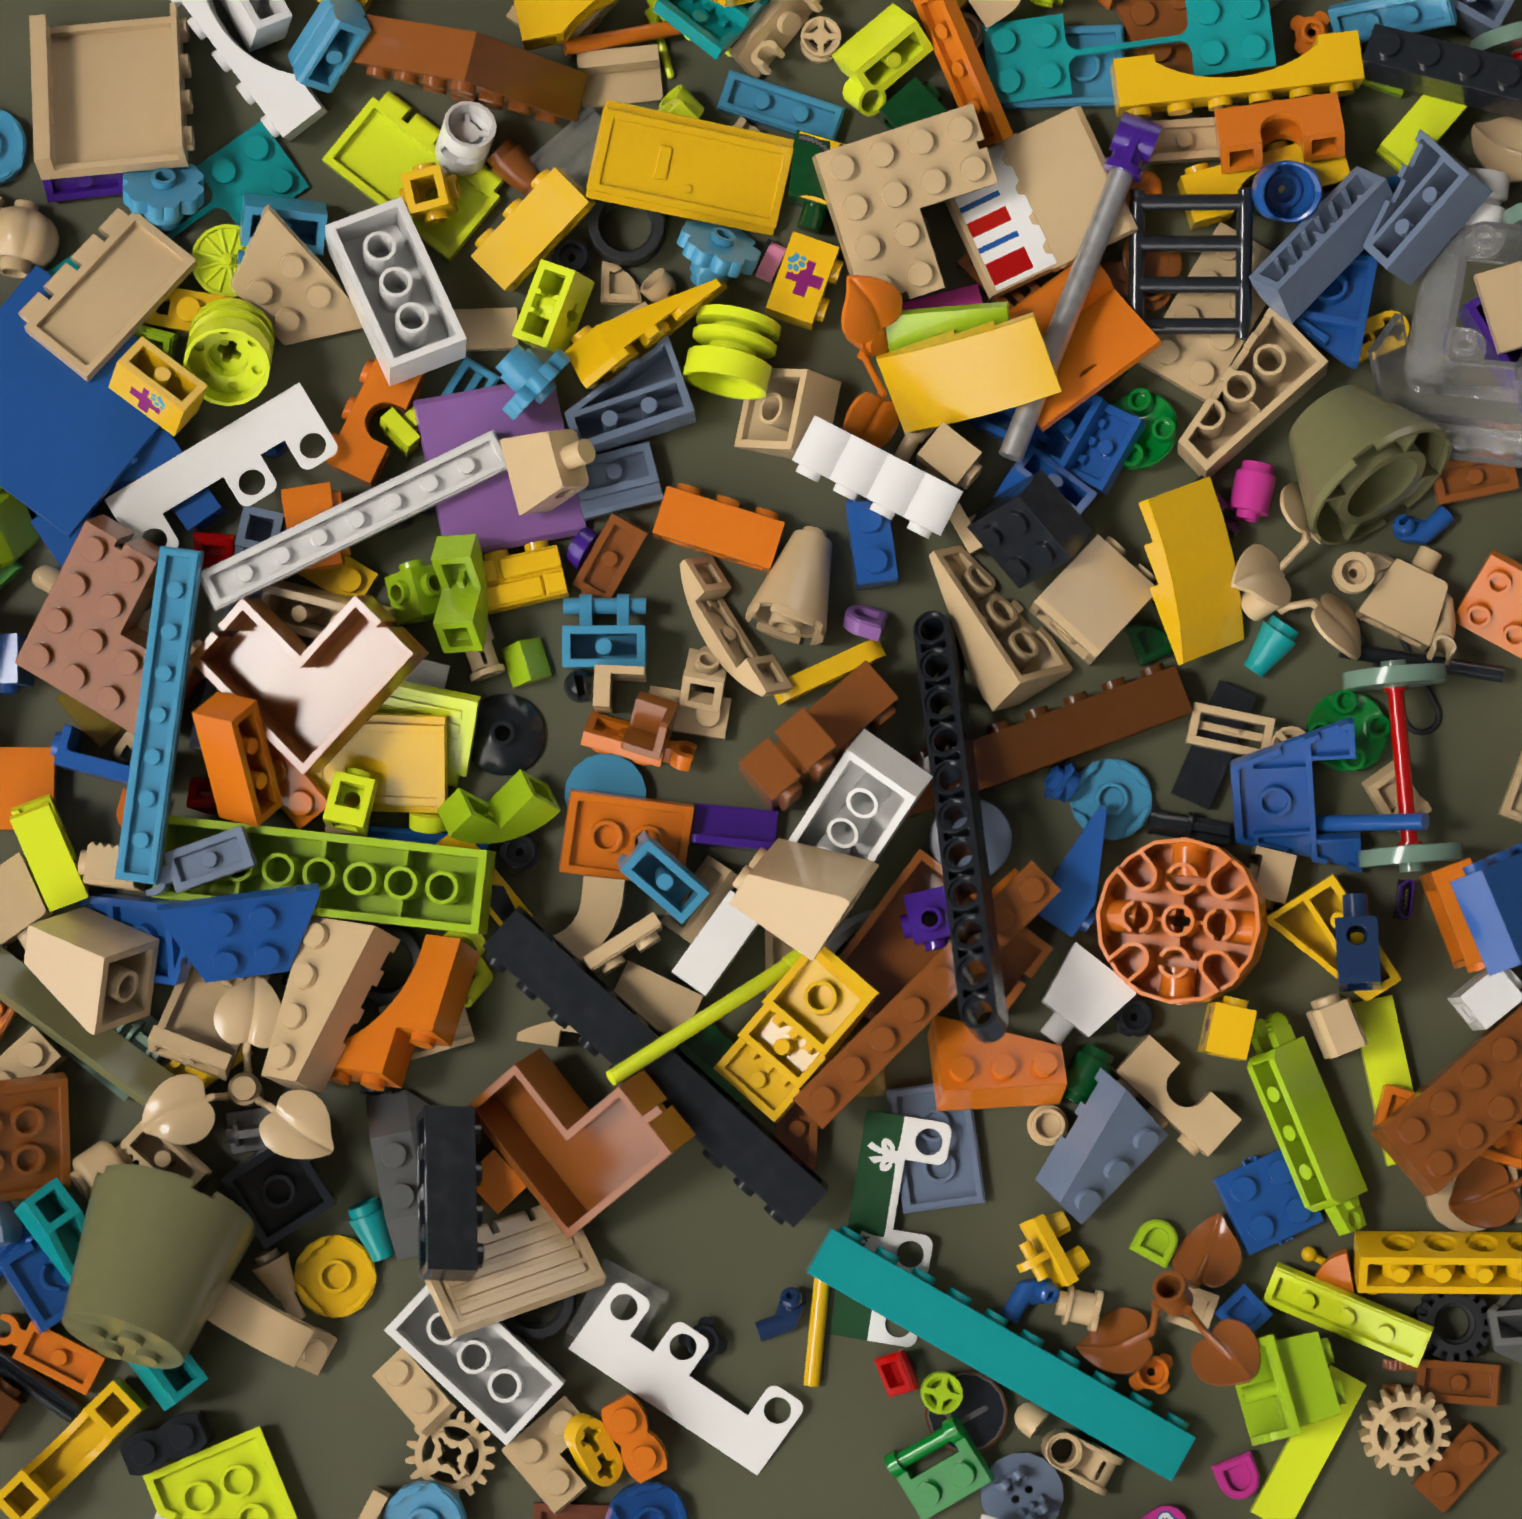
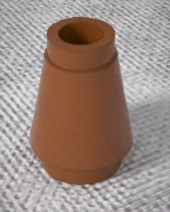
M509 138L486 161L493 168L491 170L493 174L527 197L533 190L530 184L539 172L521 144L518 143L516 145Z

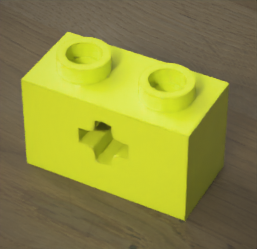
M541 259L512 336L531 347L554 354L559 348L565 353L571 347L572 342L570 339L577 331L595 282L575 270Z

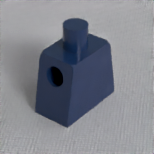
M1353 893L1342 895L1343 917L1335 918L1339 992L1381 990L1377 916H1369L1368 894ZM1355 932H1361L1365 935V942L1360 945L1351 944L1350 935Z

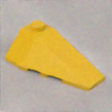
M714 279L598 324L593 328L587 325L570 339L573 345L565 353L572 359L570 362L585 388L595 390L605 381L607 383L626 369L627 365L633 360L639 359L658 345V342L665 336H671L697 314L699 307L708 305L729 287L724 281Z

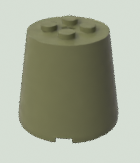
M114 1164L106 1166L103 1174L97 1172L92 1185L62 1316V1324L65 1329L84 1344L111 1359L157 1369L180 1367L254 1237L255 1224L240 1206L218 1192H215L211 1198L191 1189L193 1184L191 1179L152 1167Z

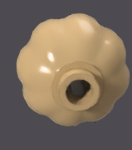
M18 199L15 200L14 206L0 209V273L5 276L25 279L36 265L44 269L53 261L57 254L59 246L57 228L48 217L38 211L39 205L35 202Z

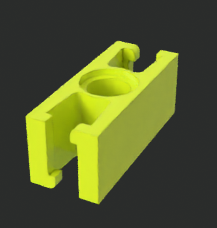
M1422 95L1383 140L1375 153L1399 172L1403 164L1408 166L1419 144L1415 139L1420 129L1436 141H1439L1468 106Z
M49 793L11 808L12 816H10V822L49 912L88 898L89 884L83 883L84 875L78 874L79 859L51 794Z

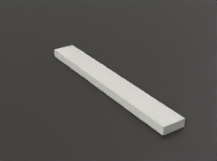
M493 429L203 570L200 583L214 611L218 612L240 601L242 598H247L507 471L500 441Z

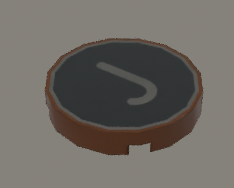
M958 1370L952 1372L951 1374L959 1380L963 1389L962 1401L955 1411L946 1415L933 1413L925 1406V1419L929 1432L932 1433L942 1427L943 1421L951 1416H956L963 1424L979 1452L986 1450L1000 1438L1007 1424L1008 1407L1004 1394L993 1379L978 1371ZM951 1441L943 1446L953 1452L958 1451L955 1444Z

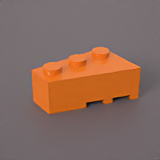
M937 1015L932 1019L927 1040L937 1111L1060 1104L1067 1086L1062 1046L1007 1032L998 1041L984 1043L979 1041L962 1021Z

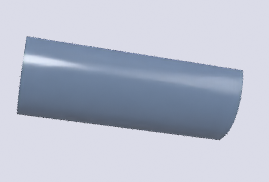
M1356 166L1319 204L1314 215L1304 219L1249 276L1256 292L1273 311L1288 322L1293 323L1364 250L1362 246L1385 200L1391 201L1393 196L1387 179Z

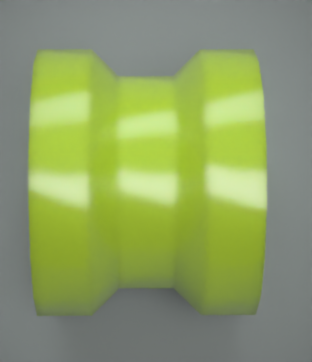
M935 1371L924 1378L920 1387V1396L924 1405L931 1412L946 1415L955 1411L960 1406L963 1398V1389L959 1380L953 1374L947 1371Z

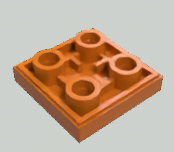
M0 747V830H14L10 822V816H12L11 808L49 793L56 806L57 765L54 764L55 756H51V747Z

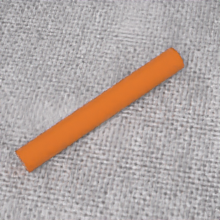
M667 21L573 37L569 38L566 43L561 44L563 53L567 56L682 35V33Z

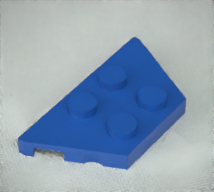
M1365 249L1292 323L1304 337L1351 369H1357L1378 264V261Z
M318 883L158 904L156 909L158 918L205 983L290 971L319 899L320 889Z
M88 891V898L78 901L79 907L87 905L93 911L160 939L154 983L176 986L187 981L192 963L158 918L156 909L158 904L180 901Z

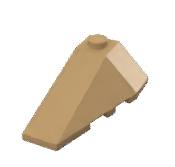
M961 545L932 551L929 558L970 677L992 711L1023 703L1067 676L1073 670L1052 636L1043 627L1036 631L1020 615L1024 608L1015 599L1011 603L1004 599L994 589L995 579Z

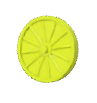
M221 224L206 230L193 247L191 256L197 260V267L193 270V274L200 286L210 294L233 298L239 297L231 288V279L237 268L238 250H245L246 246H241L240 226Z

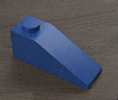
M1103 804L1099 805L1051 877V880L1061 891L1038 913L1039 916L1072 938L1078 929L1085 933L1096 918V911L1092 908L1097 899L1108 810Z

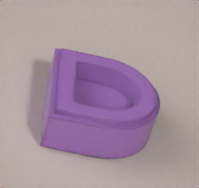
M853 605L846 609L843 627L857 636L879 641L887 625L889 613L870 606Z

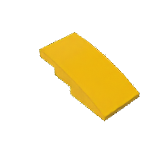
M1034 312L995 325L993 320L959 333H955L953 329L876 356L904 433L938 427L942 422L951 424L981 417L1062 392Z
M1210 476L1138 503L1153 540L1152 543L1144 545L1158 585L1149 589L1178 665L1244 640L1240 590L1231 587L1235 570L1234 556L1224 517Z
M826 946L822 948L813 961L802 954L762 1001L764 1005L737 1035L739 1039L713 1069L777 1124L795 1103L793 1098L825 1067L880 993Z

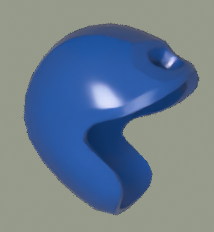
M1292 160L1277 161L1265 165L1255 175L1251 187L1252 200L1257 211L1265 218L1281 222H1298L1314 215L1322 197V186L1316 171L1303 162ZM1281 185H1284L1285 191L1280 193L1278 189Z

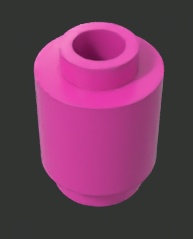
M1253 460L1242 461L1241 469H1237L1228 506V509L1235 512V519L1259 523L1260 517L1269 516L1276 477L1273 476L1274 466Z

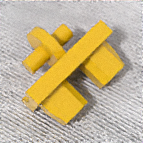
M1060 1211L1046 1216L1043 1213L1019 1224L1027 1241L1019 1245L1026 1258L1016 1265L1019 1273L1031 1269L1038 1282L1050 1278L1059 1289L1079 1281L1077 1275L1090 1265V1261L1085 1251L1079 1245L1066 1252L1061 1247L1057 1238L1071 1231L1070 1223L1064 1212Z

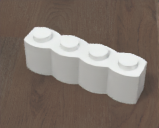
M815 415L792 458L793 461L799 463L796 472L817 483L821 475L836 482L833 491L853 501L856 500L858 494L873 501L870 510L890 520L893 519L895 513L910 520L907 529L929 539L932 532L941 536L963 493L962 490Z

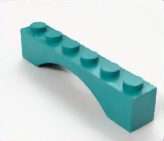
M56 1177L24 1200L14 1212L70 1285L85 1217L82 1210ZM188 1353L180 1367L173 1369L149 1368L128 1362L164 1411L177 1404L208 1380V1377L190 1353Z

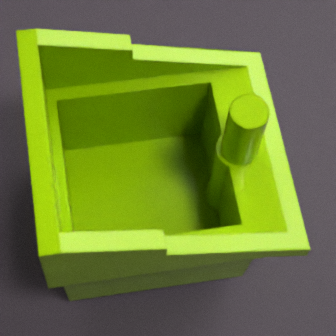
M1316 1331L1276 1341L1273 1334L1257 1339L1261 1351L1259 1372L1249 1383L1235 1385L1252 1446L1302 1434L1300 1427L1342 1414L1339 1405L1346 1404V1399L1340 1379L1332 1381L1328 1364L1334 1363V1357L1328 1338L1320 1339L1319 1333Z

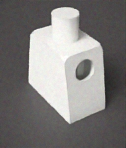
M1075 942L1069 948L1041 1000L1054 1013L1040 1032L1056 1045H1061L1073 1028L1085 1037H1089L1136 995V992L1124 983L1115 972Z

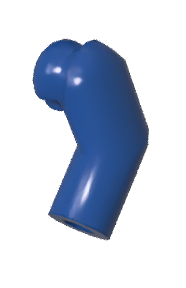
M1439 506L1425 520L1409 518L1408 514H1401L1393 521V534L1403 543L1427 545L1454 521V518L1443 506Z
M1036 1278L1021 1280L1015 1286L1000 1314L1018 1324L1029 1305L1042 1303L1050 1305L1055 1303L1059 1298V1288L1050 1278L1040 1282Z

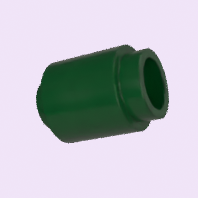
M1085 1043L1081 1051L1076 1050L1066 1071L1067 1086L1063 1097L1078 1105L1081 1101L1086 1103L1098 1084L1094 1078L1099 1069L1102 1068L1111 1076L1114 1070L1111 1064L1115 1057L1095 1046Z

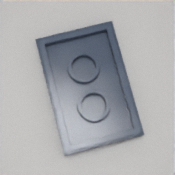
M933 1083L886 1090L890 1114L944 1122L951 1128L948 1157L943 1164L934 1165L905 1160L900 1186L903 1213L985 1203L973 1109L937 1111ZM924 1129L916 1137V1147L922 1154H936L942 1147V1137L934 1129Z

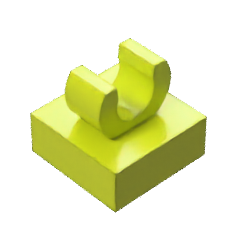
M392 407L380 417L378 429L405 458L418 449L421 436L417 433L418 426L414 407L409 409L403 416Z

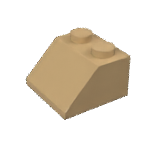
M772 368L766 397L759 400L743 401L734 447L792 459L814 415L833 424L841 382L808 369Z

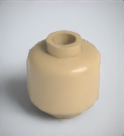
M101 1140L73 1159L74 1171L69 1175L81 1195L89 1201L97 1172L103 1174L108 1165H134V1161L130 1155H127L126 1149H121V1144L114 1148L111 1143Z

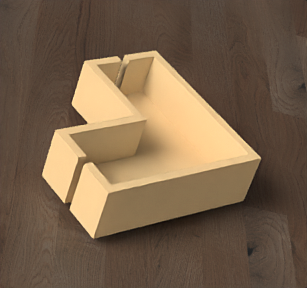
M973 103L815 154L812 157L849 275H866L885 280L896 287L900 293H903L905 301L945 288L920 209L998 183L987 147L979 149L977 145L978 142L984 139Z

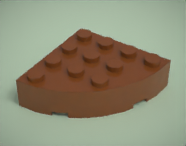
M366 14L365 18L369 22L371 32L352 60L354 63L367 67L366 75L387 81L393 75L394 80L411 85L422 84V90L446 96V93L450 92V100L455 102H475V99H478L479 103L486 108L502 111L503 106H505L507 110L522 115L531 116V113H534V120L558 126L560 119L577 121L588 74L476 31Z

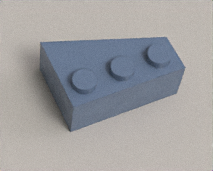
M1421 129L1415 139L1419 144L1408 166L1403 164L1397 175L1401 180L1391 201L1385 200L1362 246L1386 270L1410 286L1493 192L1448 149Z
M668 335L642 357L636 358L629 363L626 369L607 383L605 381L564 412L569 429H574L577 432L579 440H589L594 446L596 455L697 422L695 411Z

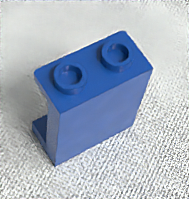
M64 724L63 731L55 733L51 746V756H55V765L69 771L128 785L130 766L80 753L85 737L84 731L72 725Z

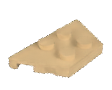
M269 204L265 206L253 237H250L245 248V255L241 263L238 264L231 279V288L242 300L249 301L263 310L272 323L274 335L284 345L363 328L343 285Z

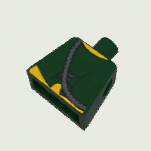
M797 129L788 202L803 207L797 227L809 233L820 234L826 214L830 215L812 157L815 154L846 144Z

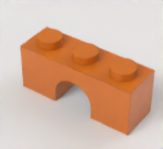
M1337 92L1313 94L1285 100H1271L1265 103L1244 106L1236 105L1214 110L1215 136L1222 174L1261 169L1263 167L1262 150L1270 142L1280 139L1295 142L1302 150L1304 162L1345 156V129Z
M375 358V361L368 359L361 372L359 381L363 383V386L357 398L351 396L344 407L341 418L346 421L340 434H332L338 449L336 454L326 461L330 469L371 488L376 486L392 453L388 446L374 440L370 436L369 424L371 419L379 411L391 409L392 407L405 414L413 407V401L417 400L426 381L425 375L421 374L389 387L377 358Z

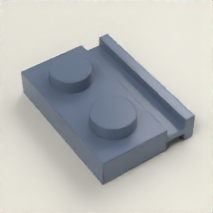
M649 442L595 455L594 461L586 464L589 484L577 493L584 521L611 515L613 512L619 513L662 502L663 493Z

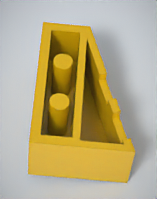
M1333 872L1286 902V904L1267 914V919L1270 926L1274 927L1294 943L1295 946L1338 979L1335 918L1343 917L1342 895L1347 894V892ZM1355 932L1350 935L1351 944L1360 945L1365 942V935L1361 932ZM1380 943L1381 990L1353 991L1366 1002L1402 980L1401 975Z

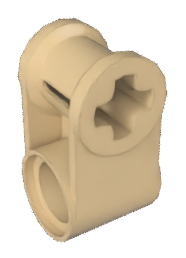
M1062 1428L1049 1431L1043 1437L1041 1443V1452L1044 1458L1054 1468L1071 1476L1076 1482L1104 1497L1108 1492L1106 1485L1116 1466L1122 1465L1125 1460L1094 1442L1090 1443ZM1064 1438L1070 1440L1072 1443L1071 1454L1063 1460L1054 1459L1051 1454V1448L1055 1441Z

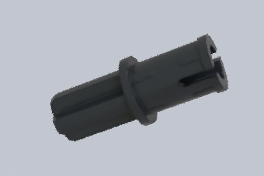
M1152 808L1147 834L1172 838L1187 837L1207 844L1224 847L1228 845L1230 840L1231 825L1227 822L1194 817L1193 812L1190 811L1188 815Z

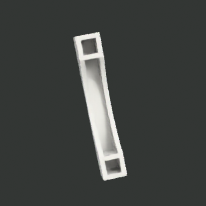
M171 0L172 3L176 2L177 8L183 4L192 17L187 22L201 40L208 37L215 46L216 50L211 54L219 66L226 73L232 69L241 82L236 85V88L249 105L255 102L265 113L260 120L274 138L281 135L284 139L291 141L328 113L311 88L296 81L294 74L274 69L259 62L245 52L222 23L213 0Z

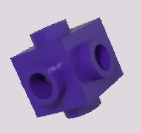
M944 886L903 895L907 914L900 915L905 939L913 938L915 946L924 945L926 952L944 948L949 943L948 939H950ZM930 914L937 915L938 922L932 927L924 925L926 916Z

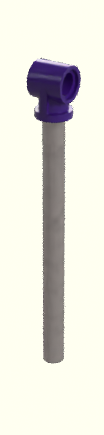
M1125 111L1109 150L1113 151L1111 157H1107L1103 165L1104 170L1108 172V176L1044 336V341L1056 374L1131 182L1141 181L1144 173L1141 169L1143 163L1148 164L1162 129V125ZM1047 397L1016 407L999 450L1001 456L1016 462H1022Z

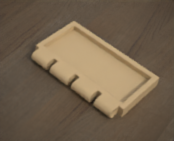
M119 208L98 228L106 240L103 241L95 234H92L71 256V260L79 269L75 270L72 266L65 263L43 286L44 290L52 298L49 300L43 294L37 292L18 313L27 322L24 326L26 333L87 382L99 372L197 267V260L143 216L134 213L127 215Z
M541 1204L530 1208V1215L533 1221H530L527 1213L523 1210L492 1221L495 1234H492L486 1223L482 1224L481 1227H477V1242L482 1243L484 1247L482 1268H478L476 1274L469 1281L424 1280L451 1338L604 1285L606 1276L583 1229L567 1239Z

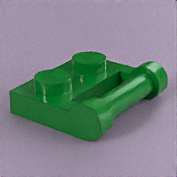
M956 1416L946 1419L942 1422L941 1428L902 1451L893 1450L884 1456V1462L888 1471L898 1480L921 1519L930 1518L992 1482L995 1478L963 1424ZM950 1441L955 1444L958 1451L922 1472L914 1475L909 1465Z

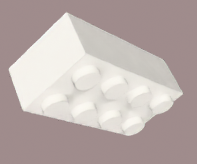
M402 197L325 225L326 248L389 387L466 357L467 338Z
M864 729L845 751L792 833L789 841L871 860L876 863L933 776Z
M427 1285L384 1330L506 1446L566 1382L552 1366L519 1335L511 1332L502 1321L451 1338Z

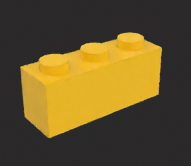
M554 167L551 171L546 168L540 172L531 182L530 186L533 190L523 201L520 198L514 200L502 214L506 219L495 230L492 227L487 229L474 244L477 249L471 257L504 291H515L538 267L540 260H544L596 204L594 199L585 197L586 191L562 168Z

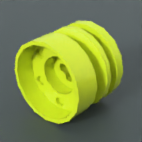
M236 298L214 300L198 311L191 322L183 367L208 385L203 399L213 404L234 406L245 404L261 393L268 382L275 343L271 321L263 310L254 304Z
M721 304L699 307L696 316V323L699 325L694 327L692 334L693 339L701 345L689 348L683 371V379L700 390L732 399L759 400L766 397L772 367L762 359H770L775 356L777 345L774 343L779 341L781 326L764 314L741 307Z

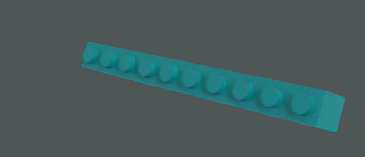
M842 1225L839 1231L831 1227L829 1228L805 1270L808 1274L1172 1482L1196 1437L1187 1432L1190 1426L1188 1422L1170 1412L1167 1413L1165 1418L1150 1411L1154 1403L1133 1391L1129 1397L1115 1391L1114 1389L1118 1382L1097 1370L1092 1377L1078 1369L1081 1361L1060 1349L1056 1356L1042 1349L1045 1342L1043 1339L1025 1329L1022 1330L1020 1335L1007 1329L1006 1325L1009 1320L989 1308L986 1309L984 1314L979 1313L969 1307L973 1299L952 1287L946 1294L933 1286L936 1281L935 1277L917 1267H914L911 1273L899 1267L897 1263L900 1257L878 1245L875 1252L860 1244L864 1237L848 1227Z

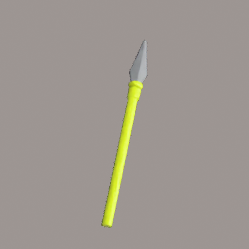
M874 909L846 918L825 946L835 953L861 928ZM793 949L775 965L606 1071L607 1078L616 1086L780 981L802 954Z

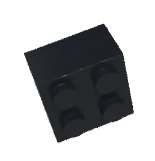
M1042 469L989 500L967 526L1019 589L1070 561L1094 533Z
M267 1146L224 1172L220 1178L234 1202L253 1220L256 1228L255 1235L264 1249L275 1244L337 1203L336 1196L312 1159L300 1160L283 1157L271 1151Z

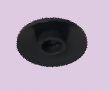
M496 694L481 700L471 753L472 762L483 771L498 776L514 775L520 769L524 771L529 768L539 757L545 739L544 725L537 710L525 699L511 694ZM500 726H506L510 729V737L506 741H499L495 737V731Z

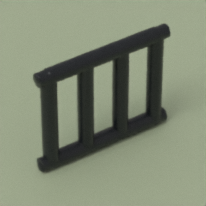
M1139 188L1131 189L1129 210L1138 230L1129 235L1128 305L1154 334H1236V339L1247 340L1249 338L1252 317V283L1249 279V276L1252 274L1253 250L1252 188L1238 189V194H1145V190ZM1237 210L1236 235L1146 236V211ZM1145 252H1236V276L1145 277ZM1145 293H1235V318H1144Z

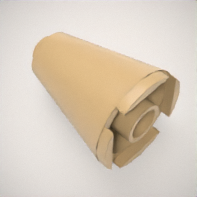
M805 526L803 530H795L747 608L745 619L748 623L752 618L758 621L755 629L775 639L793 644H799L801 637L812 638L810 645H817L823 642L827 630L832 542L826 537L825 531L817 527Z

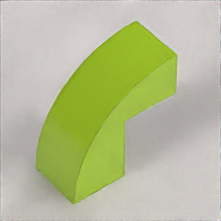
M477 534L437 536L431 562L442 591L433 626L444 653L483 651L487 633L488 596L484 561Z
M520 769L488 802L458 788L437 811L449 837L467 843L492 844L516 839L538 829L553 819L561 809L547 783Z

